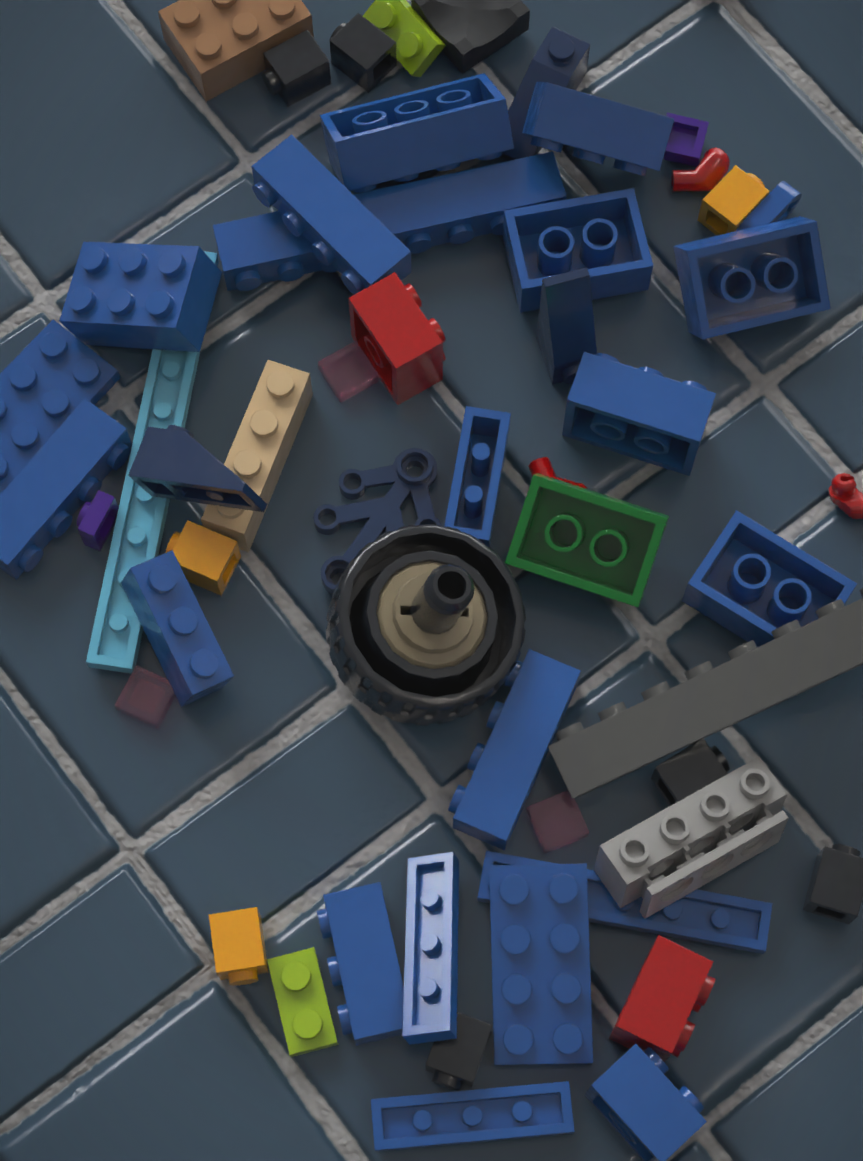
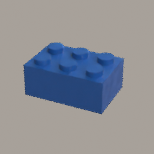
M536 82L522 133L532 136L531 145L560 153L563 145L574 147L572 152L574 157L603 165L606 156L615 159L613 168L645 176L647 168L660 171L674 118L552 83Z
M634 188L504 210L502 236L520 313L540 308L542 279L587 267L590 275L592 300L649 290L653 262Z
M799 216L673 246L688 332L701 339L831 309L818 225L815 220Z
M83 242L59 321L85 345L200 352L222 271L199 246Z
M584 352L567 398L562 435L690 476L716 393L708 391L702 384L694 381L679 382L666 378L662 373L653 368H634L622 364L618 359L608 354L597 353L593 355Z
M736 510L688 582L682 602L745 641L754 640L756 646L760 647L774 640L771 631L789 622L798 620L802 627L818 619L815 611L839 599H842L845 605L857 583Z

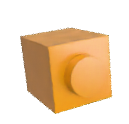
M735 165L702 199L697 221L715 235L735 232L742 221L770 191L765 188L763 182L756 175L746 173Z
M187 520L181 533L176 531L172 535L165 552L173 550L188 582L221 596L241 558L239 545L236 540Z
M257 907L209 914L215 969L220 980L229 979V985L232 986L246 985L257 982L258 974L269 973L262 920Z

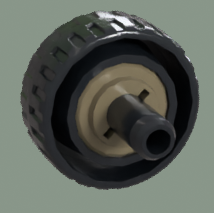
M435 524L408 525L378 536L374 542L366 544L356 557L351 560L334 589L328 607L326 641L330 647L329 655L332 664L336 667L339 678L359 702L364 703L380 716L384 715L393 721L403 724L405 722L419 726H428L433 723L444 724L453 721L457 717L463 718L472 713L491 698L503 685L521 654L520 648L524 643L526 633L524 628L526 613L522 602V594L519 585L512 576L513 573L494 550L476 537L452 527L437 526Z

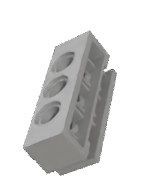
M757 757L601 844L593 870L620 908L642 897L643 901L639 912L646 919L778 843L789 819L783 810L781 811L787 793L762 759Z

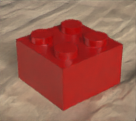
M394 272L348 298L352 338L397 405L443 380V362L446 360L443 352V343L446 342L444 332L434 318L428 320L420 309L422 307L421 300L410 283L404 285Z
M658 935L649 950L609 1039L629 1049L635 1044L642 1051L650 1047L664 1062L670 1055L678 1058L680 1052L684 1051L696 1025L688 1021V1017L692 1010L698 1013L701 1006L705 1005L716 981L715 978L708 975L714 961Z

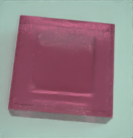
M356 341L318 361V369L341 403L379 382L377 372Z
M136 665L114 706L116 710L158 729L175 697V693L168 679Z
M569 790L526 808V812L545 854L589 836L586 823Z

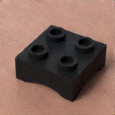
M411 0V6L446 45L442 50L462 74L529 29L530 10L521 0Z

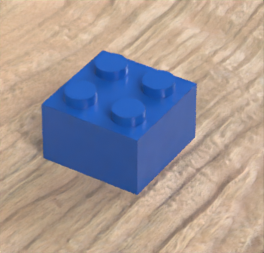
M635 1044L589 1087L585 1096L643 1161H666L707 1122L700 1114L704 1110V1106L687 1087L682 1086L678 1090L664 1075L669 1071L668 1066L650 1047L642 1051Z

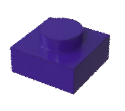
M667 112L666 116L674 118V123L663 159L697 167L709 122Z
M98 490L92 503L87 501L81 508L77 518V530L84 545L98 551L102 550L116 523L119 506L114 496Z

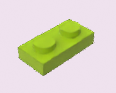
M375 0L363 15L364 18L396 42V58L411 76L421 77L446 46L407 0Z
M312 947L267 959L290 1057L338 1045L315 948Z

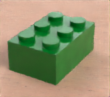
M539 473L533 474L505 564L639 607L670 516Z

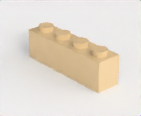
M271 360L266 362L224 463L227 468L267 503V506L313 396L310 373ZM207 504L201 521L203 527L236 540L240 550L249 552L265 511L258 512Z

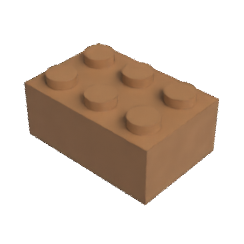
M179 0L158 11L164 41L206 102L266 70L264 52L305 30H308L314 38L312 15L302 0Z

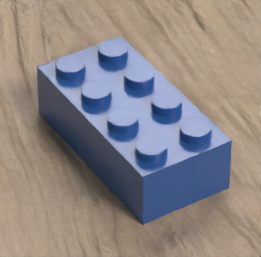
M485 73L319 115L329 162L339 181L349 191L352 190L356 193L373 190L377 187L378 183L390 180L397 182L410 181L417 178L419 173L433 169L438 171L453 170L459 167L461 162L475 158L479 160H492L501 156L503 151L514 149L506 98Z

